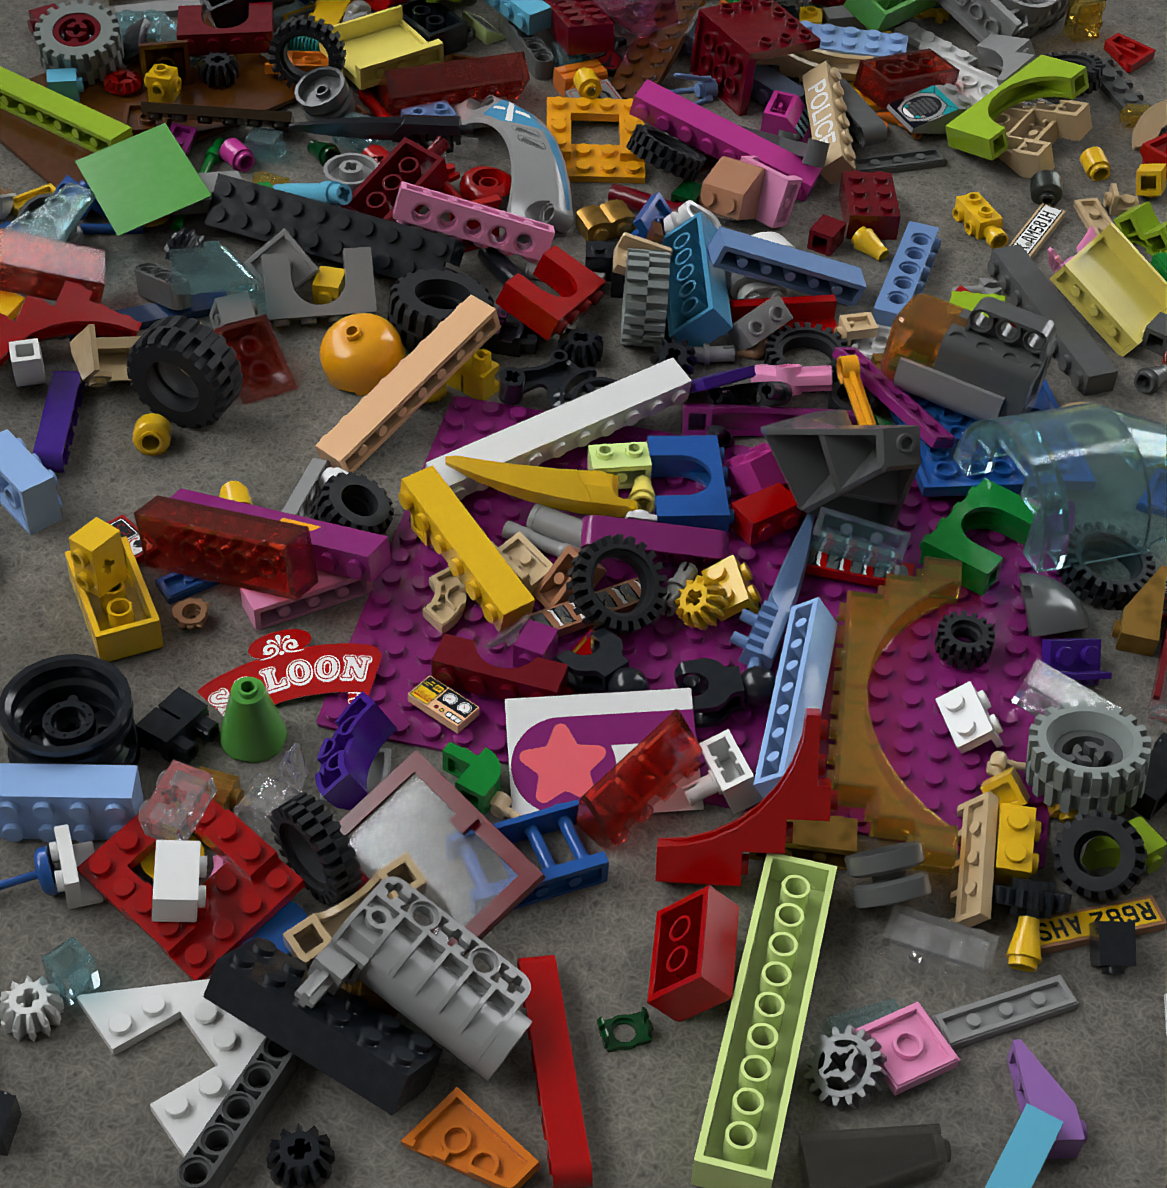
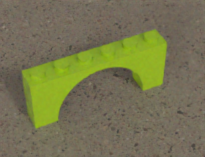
M1040 55L945 125L949 147L993 161L1009 148L1006 127L994 122L996 118L1010 107L1033 99L1046 97L1075 99L1089 88L1086 66Z

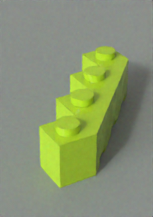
M1150 201L1132 207L1113 219L1116 227L1133 245L1136 243L1146 248L1145 252L1152 256L1156 253H1167V221L1160 224Z

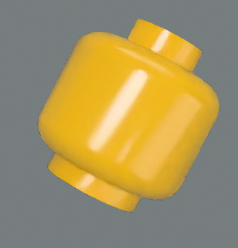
M156 413L141 416L135 423L132 440L136 449L144 455L150 456L160 455L165 452L171 441L172 428L170 422L164 416Z

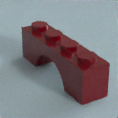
M446 633L431 660L432 677L447 687L491 697L504 702L505 699L562 696L567 689L568 664L536 657L533 661L521 667H496L480 657L474 640Z

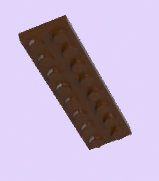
M660 0L654 9L649 12L610 82L622 99H634V96L647 79L660 86L662 85L697 20L699 9L704 7L707 0Z

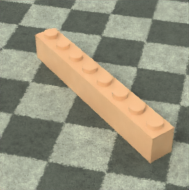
M470 295L463 303H460L444 321L438 324L437 328L430 335L422 340L406 358L399 362L397 367L386 377L382 378L379 384L367 396H364L347 415L341 418L332 430L320 439L315 445L320 458L329 460L332 468L339 467L347 472H354L501 328L496 309L473 295Z

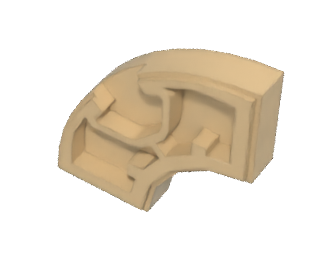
M1167 100L1154 104L1142 114L1133 130V150L1141 149L1143 143L1158 137L1160 131L1167 127Z
M449 567L429 577V586L434 592V597L431 603L423 608V617L441 634L450 630L459 621L464 613L467 601L465 585L459 577H455L451 573Z

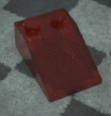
M266 314L213 330L218 336L221 334L226 339L225 343L229 347L232 346L236 352V360L240 361L243 384L241 385L242 390L239 397L244 404L297 388Z

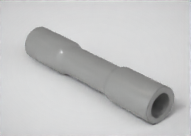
M507 521L502 530V537L508 540L520 531L538 550L559 557L569 544L536 533L534 530L512 521Z

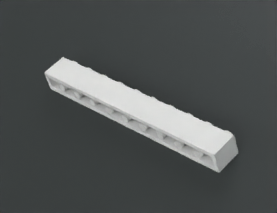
M670 358L426 462V468L433 465L457 498L462 500L466 495L478 490H485L489 486L479 483L445 465V456H463L511 464L539 466L542 462L554 457H561L567 451L574 448L584 447L599 437L609 436L615 430L627 425L632 426L645 417L657 415L668 407L682 404L688 399L692 380L676 360Z

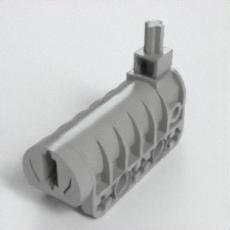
M394 876L383 879L345 920L329 944L315 957L307 972L309 977L294 993L300 999L298 1003L302 1007L307 1005L312 1008L327 991L334 996L345 982L353 986L359 980L486 1081L492 1078L533 1022L518 1010L531 991V983L528 977L406 881ZM395 890L398 897L392 900L389 899L386 895ZM410 903L411 905L407 912L403 911V907ZM421 912L430 919L431 925H419L414 920L413 913ZM437 926L442 928L437 935L433 934ZM453 937L458 942L451 947L446 942ZM469 949L471 952L465 959L462 955ZM477 958L482 959L490 966L491 971L488 973L478 971L473 965V960ZM500 973L502 976L498 981H493L496 974ZM511 984L518 986L517 991L513 994L507 990Z

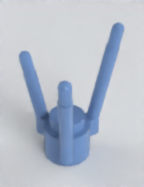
M675 73L674 77L699 82L695 83L694 87L669 89L676 94L694 92L696 97H701L700 100L693 102L697 105L713 102V98L718 94V84L711 75L698 76Z

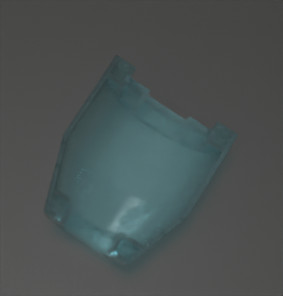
M1085 403L979 420L964 431L957 444L953 458L966 476L992 472L996 458L1005 455L1010 456L1025 476L1020 497L1033 513L1034 519L1023 554L1037 573L1078 566L1080 563L1088 564L1147 552L1155 542L1161 541L1163 543L1167 541L1166 423L1096 403Z

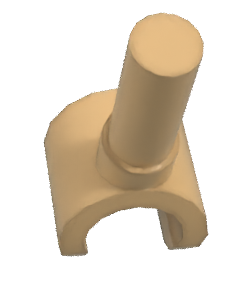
M996 751L991 755L990 761L987 762L986 773L993 777L1013 766L1016 770L1025 771L1026 763L1009 760L1004 752Z
M497 791L490 800L492 806L490 812L495 817L502 819L505 816L511 819L522 816L510 808L512 799L506 793Z

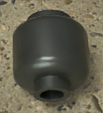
M1042 170L1034 174L1030 181V196L1035 204L1041 205L1044 203L1051 206L1057 204L1062 199L1063 182L1057 172Z

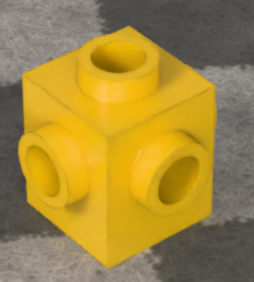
M154 64L150 71L145 74L144 85L148 89L149 102L162 103L174 102L182 85L181 78L178 77L177 67L166 64Z

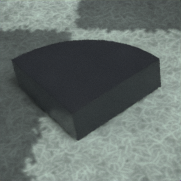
M719 425L707 427L706 435H717L719 447L727 449L734 446V438L724 427Z

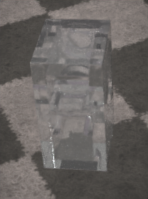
M173 759L169 768L162 771L159 775L156 789L151 798L145 800L140 807L138 820L145 835L157 840L188 841L217 791L211 774Z

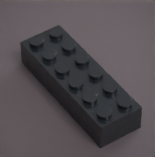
M256 937L217 959L203 995L205 999L390 1115L395 1114L429 1085L443 1049L433 1044L427 1036L415 1033L400 1024L396 1017L384 1014L372 1007L365 998L353 995L343 988H340L334 996L327 991L312 1008L307 1005L302 1007L298 1003L300 999L294 993L309 977L307 975L309 968L301 959L290 957L277 949L273 942Z

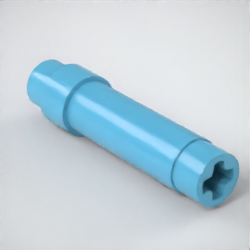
M338 181L284 183L272 186L277 190L339 207L349 204L352 199L350 186L341 184Z

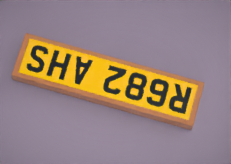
M1152 895L1053 914L1051 919L1037 918L1040 920L1041 955L1090 945L1089 923L1096 921L1135 922V936L1165 930L1167 926V921Z

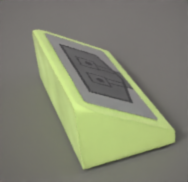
M462 11V19L467 22V26L475 30V36L484 44L488 45L505 39L501 32L481 16Z

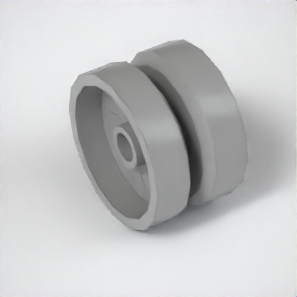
M359 153L336 155L324 165V181H338L341 184H347L353 193L373 172L378 163L373 158Z

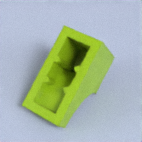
M1138 816L1128 822L1136 829L1144 841L1143 844L1148 856L1145 859V864L1147 865L1146 872L1151 874L1157 871L1164 863L1163 856L1167 849V842L1141 816ZM1099 836L1087 843L1081 862L1090 871L1101 867H1117L1121 858L1120 847L1112 838Z

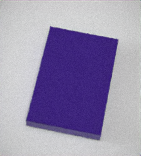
M754 365L692 379L689 393L706 391L753 378L756 375Z

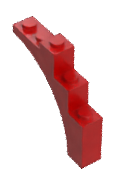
M66 280L55 306L48 304L41 298L27 295L16 321L0 313V368L11 358L8 342L38 338L40 342L64 335H78L89 324L95 325L96 336L133 337L137 336L142 323L129 315L115 312L103 304L89 301L92 291L86 289L81 284Z
M819 708L805 709L802 735L793 759L778 784L759 804L738 819L712 831L686 837L658 838L655 881L740 886L741 875H748L749 854H742V852L785 854L786 843H792L793 822H787V819L830 822V812L837 811L838 790L832 789L830 778H818V775H825L826 755L819 754L820 740H827L828 720L821 719Z

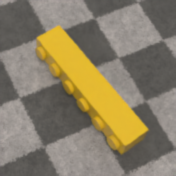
M432 465L402 478L398 494L401 506L405 510H409L415 518L418 529L421 532H425L430 538L435 552L439 555L442 554L448 563L451 573L455 577H459L465 585L468 596L472 600H476L480 605L486 620L489 623H493L499 632L526 620V615L532 613L535 602L534 597L435 467Z

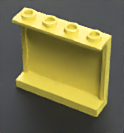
M401 5L332 25L334 27L332 33L334 34L338 31L341 35L339 41L343 40L345 43L343 50H346V61L342 73L360 90L444 64L443 42L439 39L427 42L403 20ZM319 42L320 52L328 58L326 49Z
M1113 222L1049 278L1111 348L1122 357L1143 341L1142 338L1146 326L1160 312L1167 314V282Z

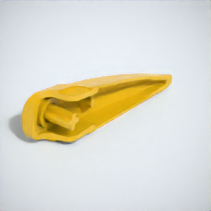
M445 456V465L475 481L508 495L547 507L585 515L625 518L627 512L638 510L639 508L637 501L618 497L619 476H613V474H607L603 471L557 469L463 456Z

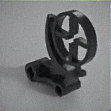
M557 349L551 353L550 361L543 365L521 369L509 367L502 370L499 379L498 397L504 404L516 405L522 401L525 393L541 387L547 390L549 406L553 409L565 404L564 400L572 401L576 399L583 391L588 394L595 391V387H604L617 380L607 377H596L597 372L595 368L586 367L581 369L568 359V355L564 350ZM573 387H575L574 390H573V392H572V394H568V392H569Z

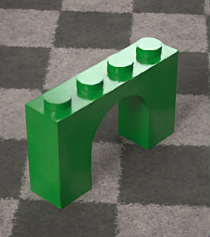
M985 478L977 487H971L966 498L954 505L947 518L942 517L931 534L927 533L923 537L919 545V549L922 550L919 563L983 596L998 580L1003 557L972 542L964 533L974 529H989L1028 547L1042 532L1048 509Z

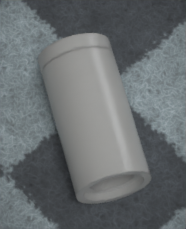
M539 503L534 505L527 519V528L559 542L569 543L580 548L582 519Z

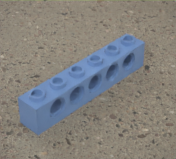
M909 221L873 308L872 315L876 324L904 330V327H910L913 312H916L919 297L921 298L924 285L928 281L930 268H933L936 254H938L941 239L937 238L938 227Z

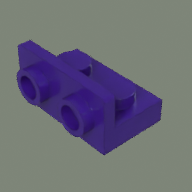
M1042 639L1041 678L1054 679V685L1074 686V680H1080V684L1099 685L1100 679H1112V672L1100 671L1101 639Z

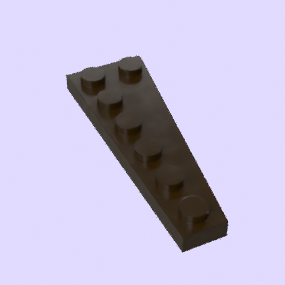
M141 102V113L147 116L148 120L162 121L163 117L172 118V121L185 123L187 120H195L200 124L216 122L227 126H237L238 124L254 128L270 127L274 128V132L288 133V126L294 123L292 112Z

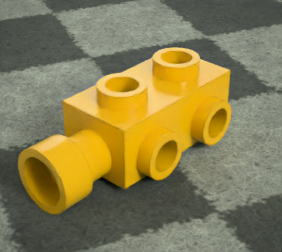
M970 192L966 195L956 196L952 216L957 222L962 221L964 223L965 232L968 235H974L977 240L986 238V243L991 249L1005 247L1009 237L1001 229L1003 227V218L979 192Z

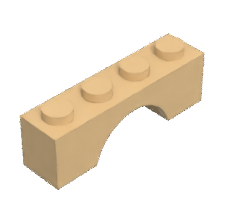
M407 852L378 870L362 888L346 900L326 911L313 913L283 933L284 945L292 957L301 959L309 968L315 957L329 944L345 920L386 877H399L423 895L426 892L427 880ZM393 890L386 896L392 900L398 897V894Z

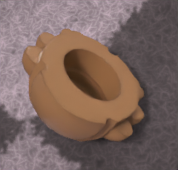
M188 597L173 606L172 616L181 629L195 630L202 628L207 620L210 604L209 602H203L201 598L193 599Z

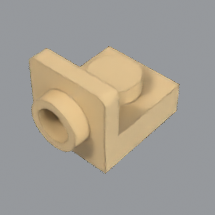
M1111 183L1109 192L1104 194L1103 205L1108 207L1109 215L1119 216L1128 209L1140 205L1138 196L1129 194L1119 195L1116 183Z
M871 312L839 316L838 327H835L834 334L839 332L842 335L841 339L846 338L848 341L847 346L851 347V340L877 337L879 328Z

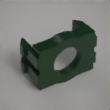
M642 1007L641 1012L617 1015L606 1020L603 1019V1016L597 1019L600 1037H602L604 1049H607L608 1053L617 1050H629L639 1045L651 1043V1034L654 1031L651 1020H649V1013L645 1007ZM627 1024L634 1028L636 1034L631 1041L621 1042L615 1038L613 1034L614 1029L618 1025Z

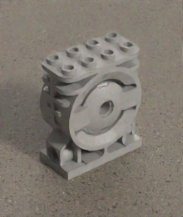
M1075 0L936 1L979 42H982L990 34L1019 38L1031 37L1038 32L1040 27H1047L1062 19Z

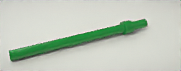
M217 138L213 146L208 148L204 156L205 161L199 173L211 172L214 164L219 162L221 158L220 147L225 142L224 139ZM188 214L176 215L170 229L172 231H180Z

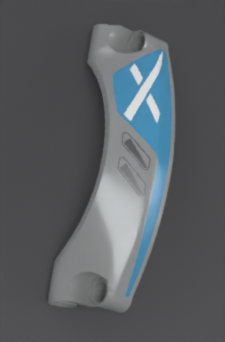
M488 95L482 103L469 98L453 107L457 116L461 117L462 125H474V130L481 127L495 128L504 138L511 161V189L507 212L552 225L554 230L566 233L574 221L570 181L560 147L546 125L527 110L494 95ZM520 235L517 238V242L522 244L521 242L530 241L531 238L528 235Z

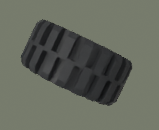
M420 269L414 273L409 272L394 283L390 291L387 320L396 328L404 347L411 353L422 340L437 328L440 322L444 321L470 295L475 296L493 308L494 300L484 285H480L478 280L470 279L463 273L457 274L453 273L452 270L446 269L445 271H439L438 269L424 271ZM487 341L479 349H483L487 345Z
M167 316L155 321L129 350L127 355L128 379L132 380L131 387L134 392H138L140 395V401L143 404L146 403L151 408L150 411L152 413L164 416L170 423H176L178 427L185 428L189 426L190 429L208 427L219 420L242 390L243 374L241 373L240 361L236 360V352L232 346L229 347L225 343L226 339L221 334L218 336L211 326H204L200 324V320L194 318L188 320L186 316Z

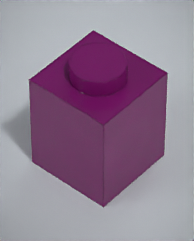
M529 619L513 644V667L524 666L536 657L553 660L558 651L559 629Z

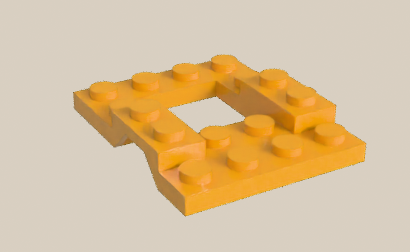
M547 97L546 127L551 131L560 147L570 182L645 184V160L638 158L636 154H633L627 148L636 125H644L642 120L629 114L633 103L632 98ZM571 121L619 122V145L571 144Z

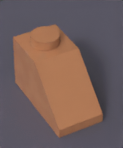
M568 544L531 593L545 608L569 601L568 596L573 594V590L566 589V583L572 580L571 577L567 576L570 568L574 567L571 562L579 555L580 549ZM600 563L594 571L593 588H595L607 572Z

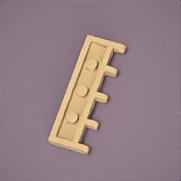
M989 791L957 807V815L963 817L962 829L955 833V841L961 844L960 859L954 861L952 870L955 873H959L958 888L950 893V901L956 904L955 918L948 921L949 930L962 931L991 919L999 797Z

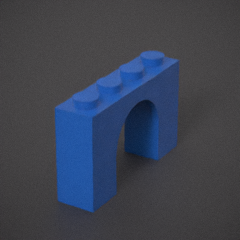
M717 435L647 436V447L652 463L651 477H684L697 481L705 487L703 491L692 495L655 496L653 514L657 515V522L715 529L728 533L729 525H734V510L728 505L731 503L730 486L725 487L728 481L727 467H722L724 464V447H719Z

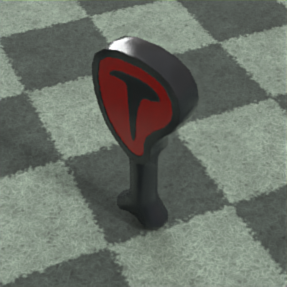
M614 35V51L605 52L603 55L596 57L601 66L603 65L607 70L609 77H614L623 61V57L618 53V49L627 44V40L624 37H616Z

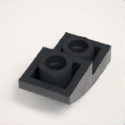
M146 17L130 25L123 39L124 58H122L125 66L132 62L139 63L138 44L149 43L146 40L148 36L146 32L151 23Z

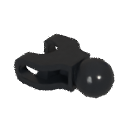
M600 628L590 634L592 654L578 655L565 650L553 658V661L568 664L567 686L575 692L613 693L646 691L650 689L647 677L640 670L629 667V660L622 655V640L605 628Z
M710 658L682 662L674 671L675 682L679 689L691 688V692L701 693V695L692 697L695 728L721 725L732 713L744 711L745 702L757 707L770 704L776 681L773 671L766 667L755 665L746 669L741 674L739 666L727 667Z

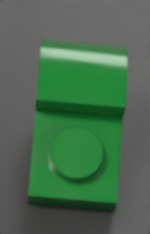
M449 742L442 750L443 770L458 778L455 782V788L485 816L492 807L490 800L497 791H501V765L499 759L486 747L479 755H476L467 748H462Z

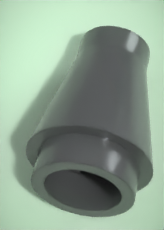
M1161 364L1159 366L1141 368L1134 378L1136 389L1141 393H1155L1167 380V365Z

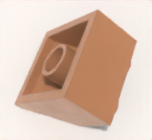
M722 156L702 183L698 205L708 211L736 220L756 219L766 168Z

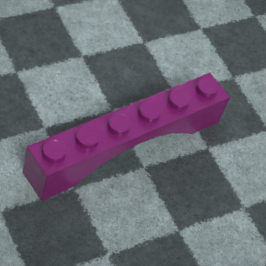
M683 402L681 433L682 436L706 435L707 427L719 425L724 427L731 436H764L761 433L762 426L816 411L836 409ZM846 410L851 424L856 425L854 412Z

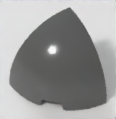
M1018 573L1022 604L1025 605L1029 636L1055 634L1090 627L1087 614L1081 602L1069 588L1045 575Z

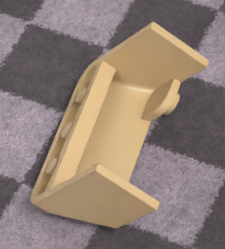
M89 324L70 341L71 354L83 382H89L90 387H100L107 385V382L132 381L128 379L127 355L131 347L141 336L96 338L95 325Z

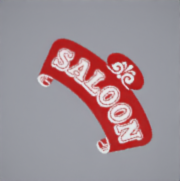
M286 629L276 631L256 639L250 645L248 653L251 657L257 658V660L243 664L203 685L197 692L223 716L232 685L243 677H254L261 680L275 705L304 696L348 692V703L350 704L362 691L369 696L382 654L375 646L359 643L323 644L306 647L311 641V635L305 630Z

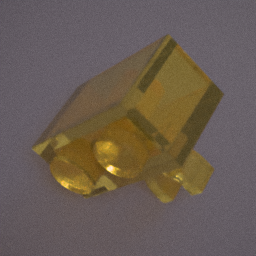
M1070 0L1063 32L1073 43L1095 40L1100 37L1099 31L1103 24L1101 20L1106 8V0Z

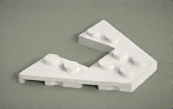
M210 979L77 996L79 1005L114 1056L182 1018L215 1064V1067L150 1104L152 1113L184 1158L266 1036L203 997Z

